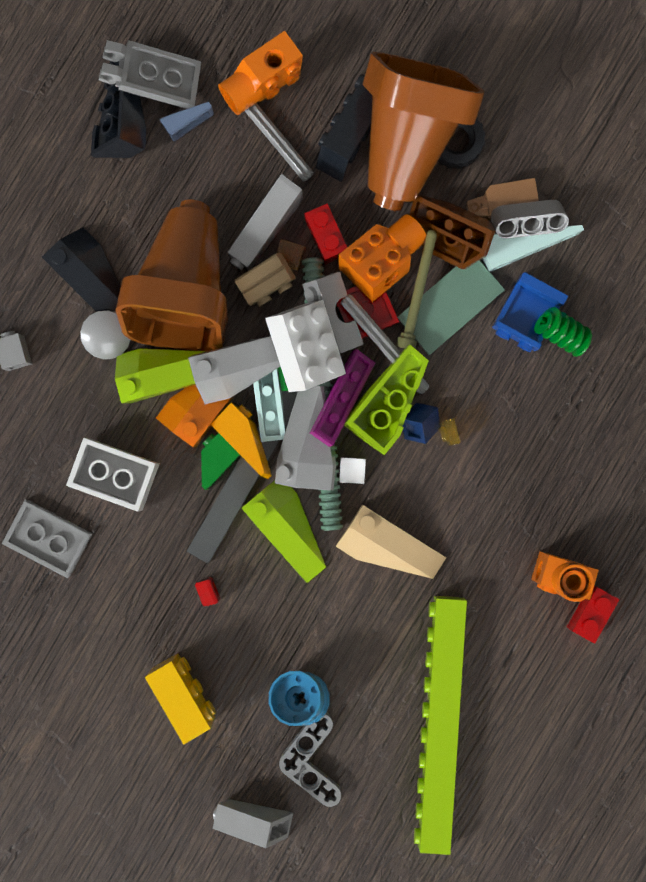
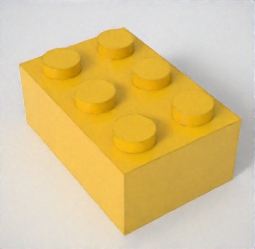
M177 653L153 667L145 676V679L184 745L211 729L216 711L209 700L205 701L201 694L203 688L197 679L193 680L189 671L191 668L185 657L181 658Z

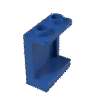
M523 272L492 328L497 330L495 334L505 340L511 338L519 342L517 346L527 352L537 351L541 347L543 337L542 333L537 334L534 331L536 321L547 309L551 307L560 309L566 302L568 295Z

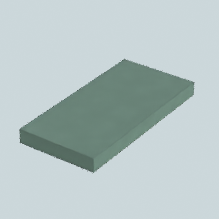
M480 261L465 270L458 267L453 268L423 294L414 335H416L415 340L428 355L432 354L505 289ZM410 307L397 317L404 328Z

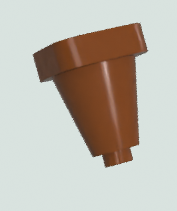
M371 52L363 81V86L373 95L368 188L376 193L373 201L376 205L393 211H401L404 202L416 200L459 124H475L485 91L467 76L455 70L388 53Z
M188 199L182 201L180 207L171 209L138 275L123 278L116 306V314L122 333L127 338L145 345L184 351H210L223 347L228 316L226 297L221 293L218 223L209 214L210 208L205 203Z

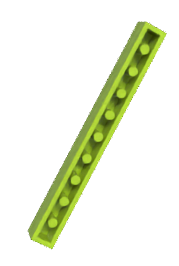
M434 596V602L429 603V617H433L432 627H428L427 642H431V651L426 652L425 666L429 667V677L424 678V692L428 693L427 702H423L422 717L426 718V727H421V743H424V753L420 752L419 768H423L422 778L418 777L417 793H421V803H416V818L420 820L419 828L414 830V844H418L420 853L451 854L467 600L462 597Z

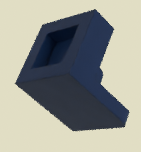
M416 403L410 409L404 421V439L426 444L441 427L438 407Z

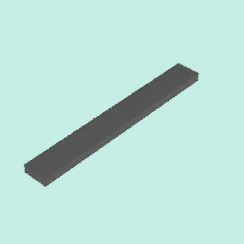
M282 391L285 428H287L298 391ZM279 440L262 442L267 461ZM242 456L187 549L188 553L206 563H209L259 477V474Z

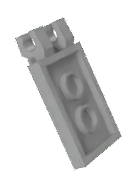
M107 40L103 59L112 62L119 61V66L103 63L99 81L115 84L116 87H119V90L186 109L195 106L201 61L130 40L127 41L126 46Z

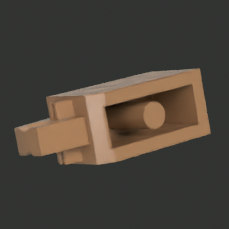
M535 178L490 185L483 196L467 201V211L480 217H486L490 221L492 211L498 206L539 201Z

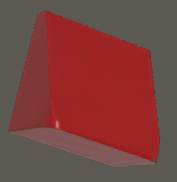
M209 577L195 584L203 606L214 605L220 601L221 598L213 578Z

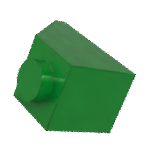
M212 433L203 442L205 448L201 451L202 487L205 490H208L241 456L219 433L216 436Z

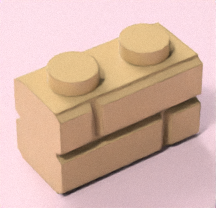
M276 253L235 279V283L250 306L258 304L260 307L272 300L270 295L277 290L281 294L293 287L291 282L296 279V276L288 266L284 256L281 253Z

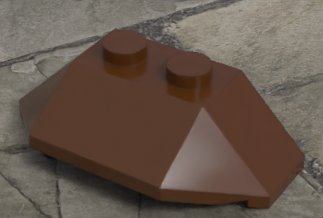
M418 194L416 200L412 203L409 215L418 221L426 235L429 230L436 231L437 237L433 255L462 270L469 268L487 256L495 233L489 220L453 203Z

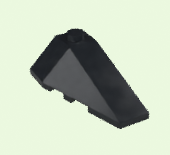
M110 61L109 64L119 66V61ZM105 83L104 88L107 89V94L103 103L99 104L98 111L102 112L99 126L94 125L91 156L95 158H131L145 150L147 142L146 124L140 96L119 90V87H116L115 84Z

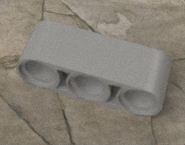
M557 200L502 205L496 207L490 216L497 235L506 239L558 233L563 231L569 223V218L562 204Z

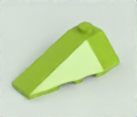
M409 344L355 403L344 426L361 440L385 455L402 433L404 421L410 412L412 400L416 390L419 388L429 360Z
M137 349L117 356L115 382L121 403H134L196 385L188 357L206 351Z
M274 480L242 507L248 517L306 583L326 568L298 494L292 487L276 484Z

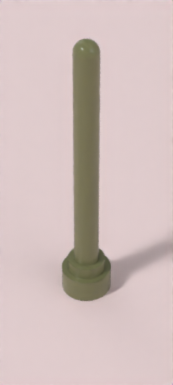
M429 230L426 235L404 333L401 332V336L397 337L396 347L405 349L410 344L416 348L417 341H415L416 335H414L437 237V233L434 230Z

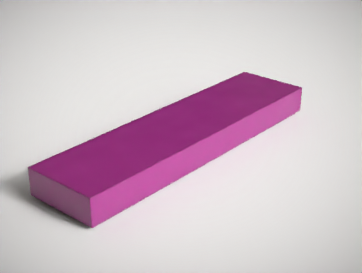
M355 349L351 352L344 365L346 374L338 377L309 432L328 447L334 445L375 365L374 361L359 350Z

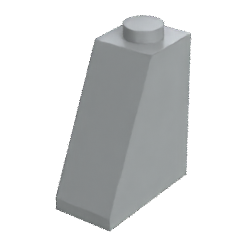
M229 799L218 803L213 813V829L263 848H268L288 838L293 813Z

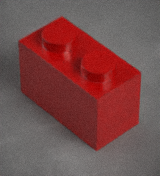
M328 203L304 213L306 224L325 265L339 259V254L347 248V245Z
M594 586L590 600L585 599L579 603L567 628L595 644L620 599Z

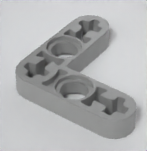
M326 712L320 720L326 718L327 727L322 726L319 728L317 735L320 737L317 738L313 732L308 730V728H311L314 731L317 727V722L311 725H304L282 753L279 767L286 776L327 807L337 805L341 799L340 786L308 761L332 729V717ZM307 736L313 740V746L310 749L300 747L299 740L302 737ZM295 747L299 753L295 759L296 767L290 766L287 768L285 759L290 760L293 758L295 751L292 749ZM307 772H313L317 775L318 779L312 785L306 784L303 780V776ZM322 780L325 781L323 787L326 790H335V798L330 796L326 799L325 791L319 788L318 792L315 791L320 786Z

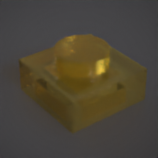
M455 420L443 421V427L439 428L442 441H447L448 446L459 444L460 439Z

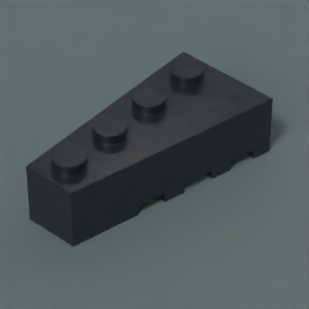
M360 74L355 83V92L353 94L349 93L342 105L344 107L342 113L337 112L330 124L332 129L329 133L325 131L318 143L321 149L316 168L340 182L343 181L346 175L348 163L352 164L362 144L360 141L365 142L371 131L373 95L363 86L365 77L363 74Z

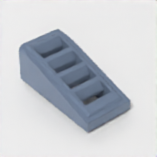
M206 102L163 117L160 121L171 139L176 141L213 116L214 112L211 104Z

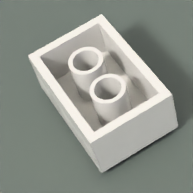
M323 300L305 303L265 318L289 392L308 390L346 374Z
M83 438L66 486L139 512L144 508L160 463L90 438Z

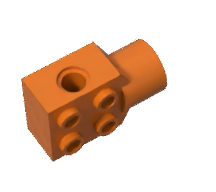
M283 31L243 58L234 74L218 84L219 90L231 110L236 115H240L257 102H261L265 98L269 100L279 93V89L284 85L290 86L294 84L300 77L303 55L286 31Z
M407 214L389 228L376 224L339 254V269L373 302L409 272L410 255L425 244L426 233L418 221Z
M539 551L531 580L538 583L537 587L543 591L558 594L569 601L581 602L585 599L590 600L599 570Z

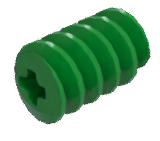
M551 307L544 311L534 326L535 333H542L543 338H549L551 343H557L559 348H564L568 353L572 352V355L575 357L585 353L591 343L592 331L590 328L583 326L581 322L576 321L573 317H569L565 312H561L556 307Z

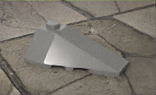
M271 336L188 357L195 384L205 404L230 399L280 367Z
M318 385L308 390L297 392L277 458L276 484L294 488L334 490L335 456L332 457L331 447H328L309 433L326 402L324 386Z

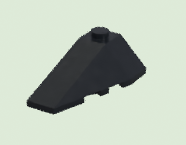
M84 227L61 238L42 256L96 312H116L121 286L102 246Z

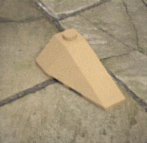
M363 504L336 545L337 548L356 560L432 579L446 559L445 556Z

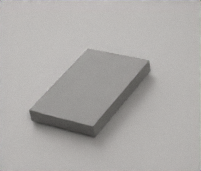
M25 499L2 544L54 572L70 578L93 533Z

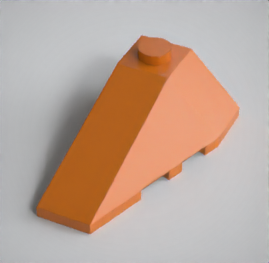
M189 386L171 397L156 419L190 446L196 448L212 427L211 423L224 411L233 397L205 404L197 386Z

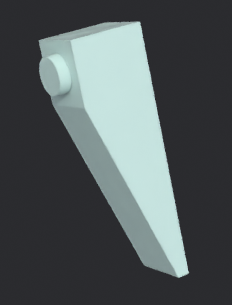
M582 225L567 226L558 233L507 239L501 238L494 233L488 254L482 258L486 269L492 272L579 235L584 228Z
M277 368L253 383L261 442L283 440L286 432L283 396Z

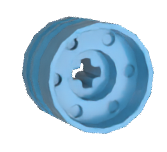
M286 672L272 683L269 691V706L272 714L280 722L289 726L311 725L318 722L326 714L330 705V693L326 683L319 676L309 672ZM299 694H305L304 699L307 700L306 703H300Z

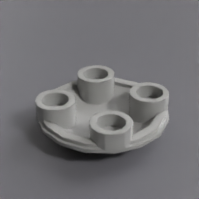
M97 311L89 315L83 322L80 331L81 342L85 349L91 355L100 359H114L122 355L129 346L130 339L122 333L115 311Z

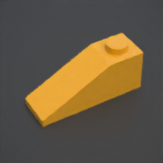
M230 403L211 425L260 476L269 479L272 476L257 426L250 418L252 413L242 404L238 407Z

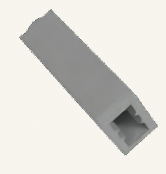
M280 175L228 251L229 256L232 258L230 262L241 271L243 268L248 271L252 269L302 203L303 195L300 187L284 175Z

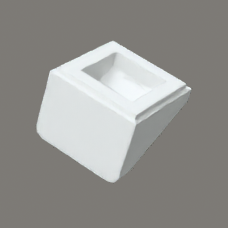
M340 458L339 482L364 484L366 459Z

